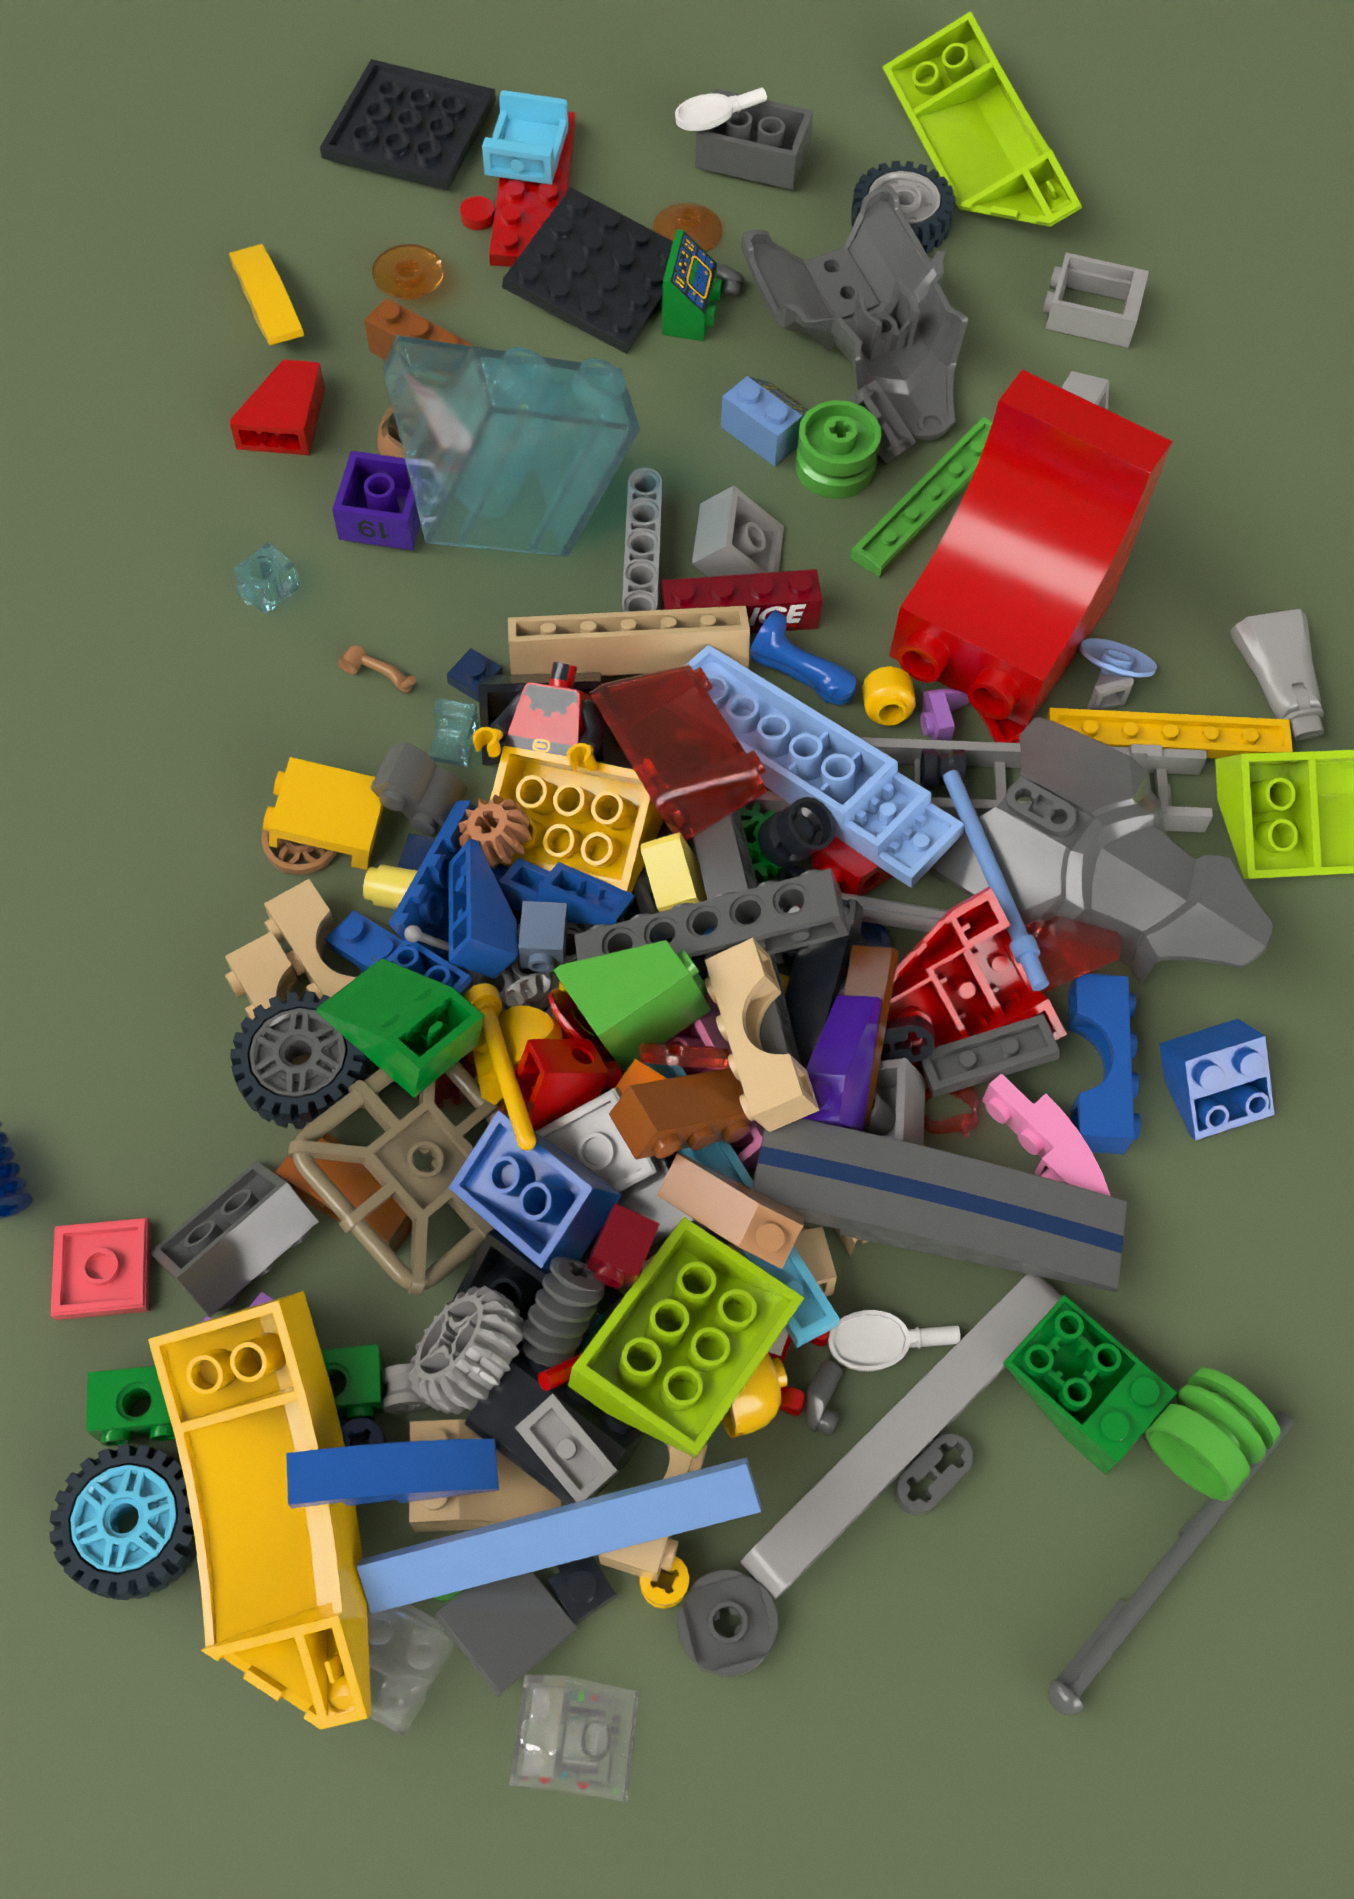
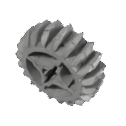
M474 1286L466 1293L460 1292L457 1294L454 1302L445 1303L444 1310L438 1316L434 1315V1321L430 1327L424 1329L425 1335L423 1339L415 1346L417 1354L410 1361V1363H415V1366L410 1371L408 1378L412 1382V1390L436 1411L440 1410L445 1414L452 1412L459 1415L465 1408L472 1410L479 1399L486 1400L489 1391L495 1385L499 1386L502 1375L510 1370L509 1364L512 1358L519 1353L516 1345L523 1339L521 1327L524 1322L519 1316L520 1310L503 1294L496 1290H491L487 1286L481 1288Z

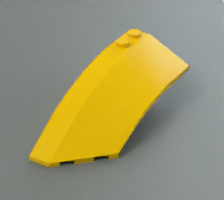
M304 1291L148 1339L176 1439L192 1518L205 1634V1647L201 1651L216 1661L223 1658L245 1672L243 1679L278 1701L280 1698H284L306 1713L303 1717L305 1720L319 1729L367 1719L371 1715L367 1598L356 1567L360 1559H363L356 1506H346L341 1502L291 1509L288 1505L286 1453L345 1447L331 1384Z

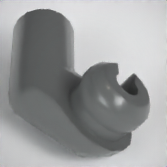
M718 263L717 279H723V293L728 296H738L741 293V285L744 284L742 274L727 265Z
M823 1361L807 1392L806 1423L813 1432L818 1430L825 1436L833 1434L840 1419L838 1412L826 1408L843 1374L841 1367L832 1361Z

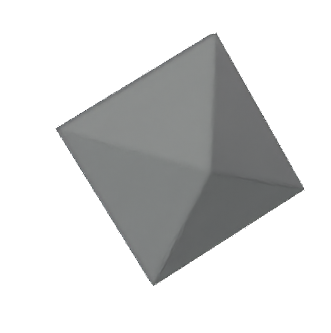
M1100 674L1087 709L1108 710L1124 706L1134 684L1133 678Z

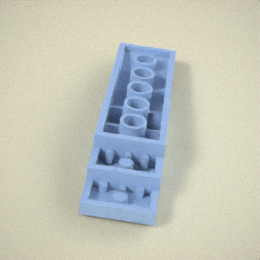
M710 645L702 649L655 692L656 700L789 804L804 797L815 798L824 803L834 818L835 836L910 888L964 834V823L932 804L931 792L898 772V761Z

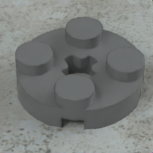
M728 1569L714 1571L699 1578L684 1596L677 1619L678 1636L684 1652L701 1671L719 1677L741 1676L757 1668L770 1653L778 1630L777 1610L769 1592L760 1583L745 1576L744 1573ZM722 1609H728L731 1616H739L742 1625L735 1628L734 1637L726 1638L723 1631L716 1632L713 1627V1623L720 1619L719 1611Z

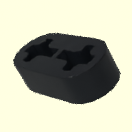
M917 1016L887 1020L880 1061L907 1058L910 1063L926 1059L934 1049L935 1030L932 1024L926 1019ZM909 1032H916L918 1038H922L920 1046H913L912 1041L907 1040Z

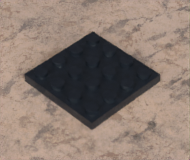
M371 59L320 146L322 159L449 190L496 101L495 89Z
M570 187L503 277L502 288L627 354L663 302V279L673 241Z

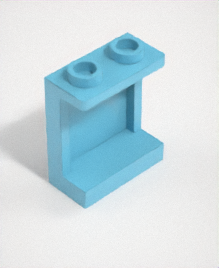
M502 90L499 96L500 114L492 138L485 137L482 145L484 174L552 185L568 131L567 100Z

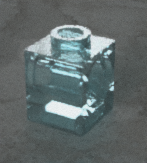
M270 542L233 568L238 583L235 589L240 598L249 606L254 604L264 614H267L301 588L295 564Z

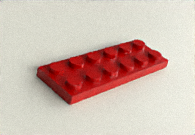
M568 112V131L552 185L499 177L489 250L490 266L512 267L568 191L576 124L575 112Z

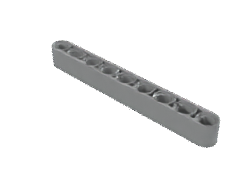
M1027 1274L746 1554L740 1563L769 1592L774 1600L778 1599L1006 1368L1003 1362L1062 1297L1041 1276Z

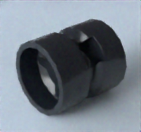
M804 797L768 817L760 825L758 844L762 854L769 862L778 867L788 868L826 848L833 841L836 832L835 821L831 811L824 803L815 798Z

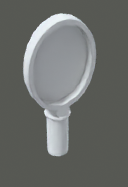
M761 87L738 96L727 97L721 94L695 96L684 101L676 108V124L678 127L688 131L710 130L727 121L732 116V113H739L743 109L766 102L767 95L764 88Z
M863 1310L851 1313L839 1320L838 1326L830 1331L828 1349L832 1357L842 1366L856 1371L873 1372L895 1365L903 1359L909 1348L917 1347L921 1349V1347L955 1345L961 1340L958 1325L907 1329L906 1325L898 1317L890 1313L877 1310Z

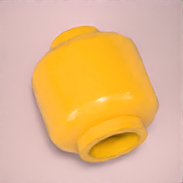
M880 667L872 671L865 678L862 685L865 713L870 720L877 724L892 726L907 720L913 714L916 706L913 681L906 671L899 667Z

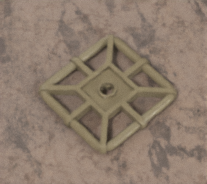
M459 1061L448 1069L445 1074L477 1110L456 1127L434 1103L435 1081L420 1093L419 1105L399 1121L376 1095L394 1081L380 1068L365 1081L357 1080L348 1089L349 1093L304 1127L295 1137V1141L289 1143L288 1156L293 1159L296 1168L303 1178L341 1220L339 1223L341 1229L346 1234L351 1232L391 1279L402 1288L407 1289L408 1294L421 1295L423 1290H428L444 1280L480 1248L487 1233L494 1229L491 1224L449 1189L452 1181L474 1149L464 1136L484 1120L490 1123L497 1111H502L499 1108L502 1105L500 1101L493 1105L481 1098L479 1084ZM360 1107L366 1109L385 1130L384 1134L367 1147L317 1142ZM415 1152L420 1156H425L427 1153L430 1154L433 1158L430 1168L433 1171L418 1170L414 1166L415 1158L412 1154ZM314 1159L363 1164L380 1183L382 1188L355 1208ZM390 1197L394 1199L413 1221L410 1269L365 1219ZM446 1203H449L470 1227V1232L426 1269L428 1219Z

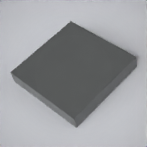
M533 1572L464 1589L440 1608L435 1615L437 1621L497 1698L570 1638L577 1630L576 1625Z

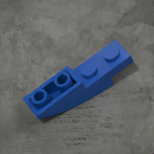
M355 910L325 938L328 947L332 951L359 967L362 973L382 958L451 986L459 994L472 981L469 974L419 943H412L406 939L404 941Z

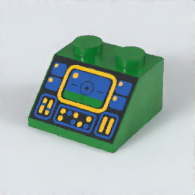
M676 229L663 279L662 335L704 341L707 327H714L716 305H713V302L720 301L723 279H717L718 263L684 230Z

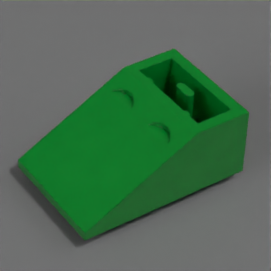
M382 958L316 1008V1012L414 1098L478 1045L485 1016L451 986Z
M1065 1295L1059 1299L1003 1362L1004 1366L1065 1439L1105 1475L1122 1459L1177 1393Z

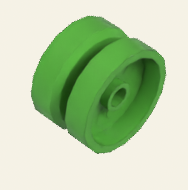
M840 400L820 403L807 411L800 422L795 471L800 482L815 494L835 499L855 496L868 488L875 476L877 455L881 442V427L876 417L861 405Z

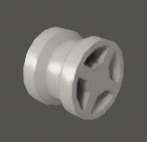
M415 1363L393 1365L381 1371L382 1382L387 1390V1395L383 1399L384 1412L394 1414L412 1413L430 1407L412 1390V1382L408 1379Z

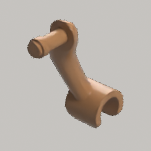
M357 645L348 648L338 661L340 669L353 675L358 672L361 665L374 669L387 676L403 693H410L413 685L417 682L415 676L410 675L406 677L396 666L368 656L367 652Z

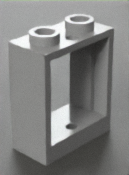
M1065 253L1062 267H1054L1049 288L1056 290L1055 292H1047L1042 313L1049 314L1045 329L1129 348L1149 271ZM1065 288L1125 300L1123 313L1119 314L1062 301Z

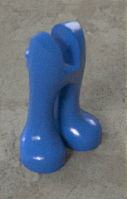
M774 610L754 639L750 648L751 654L749 659L761 666L778 670L810 687L818 693L825 703H833L838 706L849 703L857 688L854 674L838 663L808 653L792 644L785 636L787 618L782 613Z

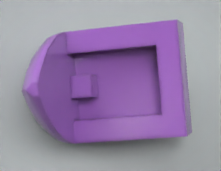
M936 689L923 692V712L920 716L923 735L929 736L930 740L951 741L955 729L951 712L970 703L967 693L955 689Z

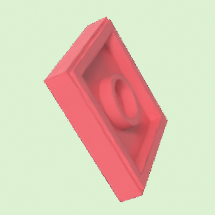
M148 1218L55 1226L51 1317L54 1320L149 1312L150 1220Z

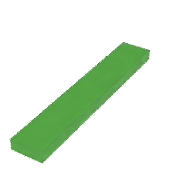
M983 416L851 549L850 559L880 578L967 489L984 449L992 421Z

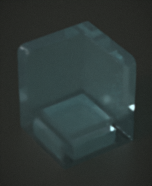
M437 698L433 710L436 731L429 756L435 762L468 767L474 748L472 736L479 729L477 706Z

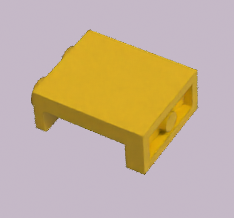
M290 757L286 771H278L275 779L273 795L278 796L275 807L268 806L264 816L263 830L269 832V846L278 848L280 839L349 854L352 855L351 867L368 870L384 810V805L381 804L380 798L371 790L375 777Z

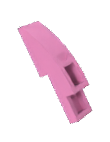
M1002 1073L988 1085L982 1101L986 1104L985 1106L990 1116L997 1122L1005 1123L1018 1135V1140L1026 1151L1042 1158L1034 1175L1111 1196L1103 1173L1084 1138L1064 1111L1047 1094H1044L1033 1104Z

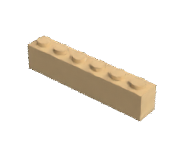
M746 606L508 618V642L511 675L551 674L553 662L576 666V673L600 672L601 676L607 677L625 674L652 675L655 673L678 672L707 645L712 646L742 666L749 668L750 627Z

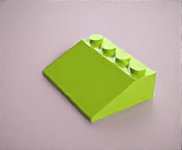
M683 1216L573 1365L568 1386L608 1415L696 1458L790 1321L804 1297Z

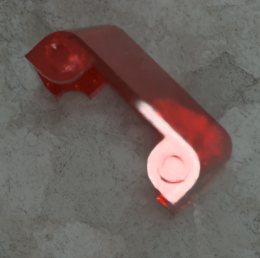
M687 664L603 683L589 693L648 795L673 834L680 832L686 841L768 791L760 777L767 772L754 750L746 754L707 693L713 687L701 667L694 671Z

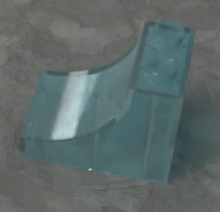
M396 335L383 367L425 542L429 544L568 557L640 431L639 422L622 369L616 368L607 361L596 358L587 359L582 363L542 357L538 353L523 347H513L507 351L399 335Z

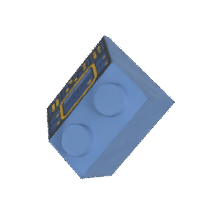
M747 376L722 396L721 428L775 467L797 448L800 422L809 410L771 382Z

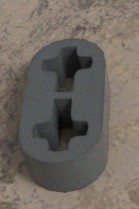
M944 1434L937 1438L902 1474L895 1487L896 1502L902 1510L915 1516L924 1515L931 1511L966 1475L973 1464L974 1454L968 1441L957 1434ZM943 1447L946 1451H950L955 1447L959 1450L961 1454L957 1461L962 1467L958 1468L956 1465L951 1464L940 1473L935 1468L943 1457L940 1448ZM928 1475L934 1481L925 1492V1496L929 1501L925 1502L923 1499L918 1498L912 1502L907 1497L911 1488L906 1482L910 1480L913 1484L917 1485Z

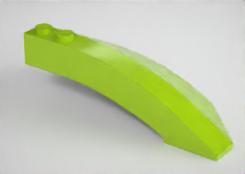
M971 11L882 66L940 177L944 176L948 180L947 186H952L955 204L959 210L1051 227L1082 209V205L1054 153L1048 147L1023 106Z
M1354 750L1246 753L1215 759L1217 800L1244 879L1354 874Z

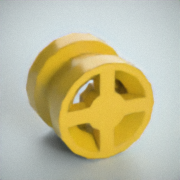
M677 1556L674 1558L670 1571L661 1569L657 1582L640 1576L641 1593L645 1600L655 1608L668 1609L675 1607L683 1601L684 1596L687 1594L689 1585L688 1569Z

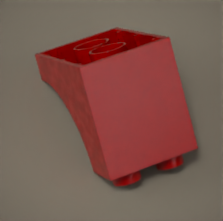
M1022 369L998 400L995 416L984 449L948 529L920 578L900 606L889 656L898 660L902 669L918 681L926 683L938 681L951 689L967 693L971 705L984 716L992 719L1008 718L1021 726L1023 724L1028 726L1079 652L1081 642L1089 637L1110 606L1173 441Z

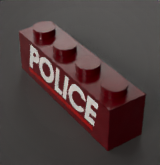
M817 569L662 580L661 610L746 606L750 634L758 633L774 610L782 613L787 618L786 631L818 629L822 607Z

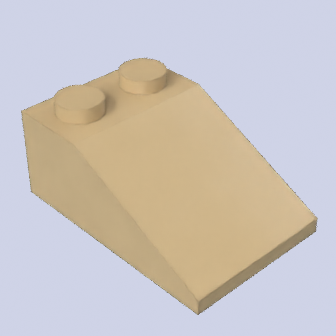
M463 1419L410 1422V1442L482 1438L464 1424L466 1420ZM496 1449L499 1491L409 1502V1523L415 1533L473 1530L560 1507L561 1500Z

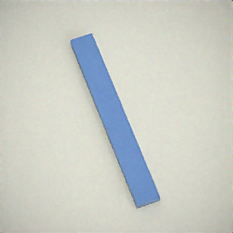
M745 1457L360 1559L356 1567L372 1614L761 1512V1502L748 1459Z

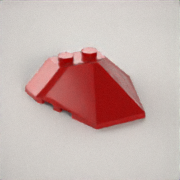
M990 887L950 908L896 967L887 1020L911 1016L926 1019L935 1030L934 1048L1044 1014L1055 1041L1067 1035L1049 999L1042 992L1032 990L1022 964L1016 963L1009 947L1012 940L1006 929L1011 925ZM909 1032L907 1040H911L913 1046H920L922 1038H918L916 1032ZM919 1062L911 1063L924 1076Z

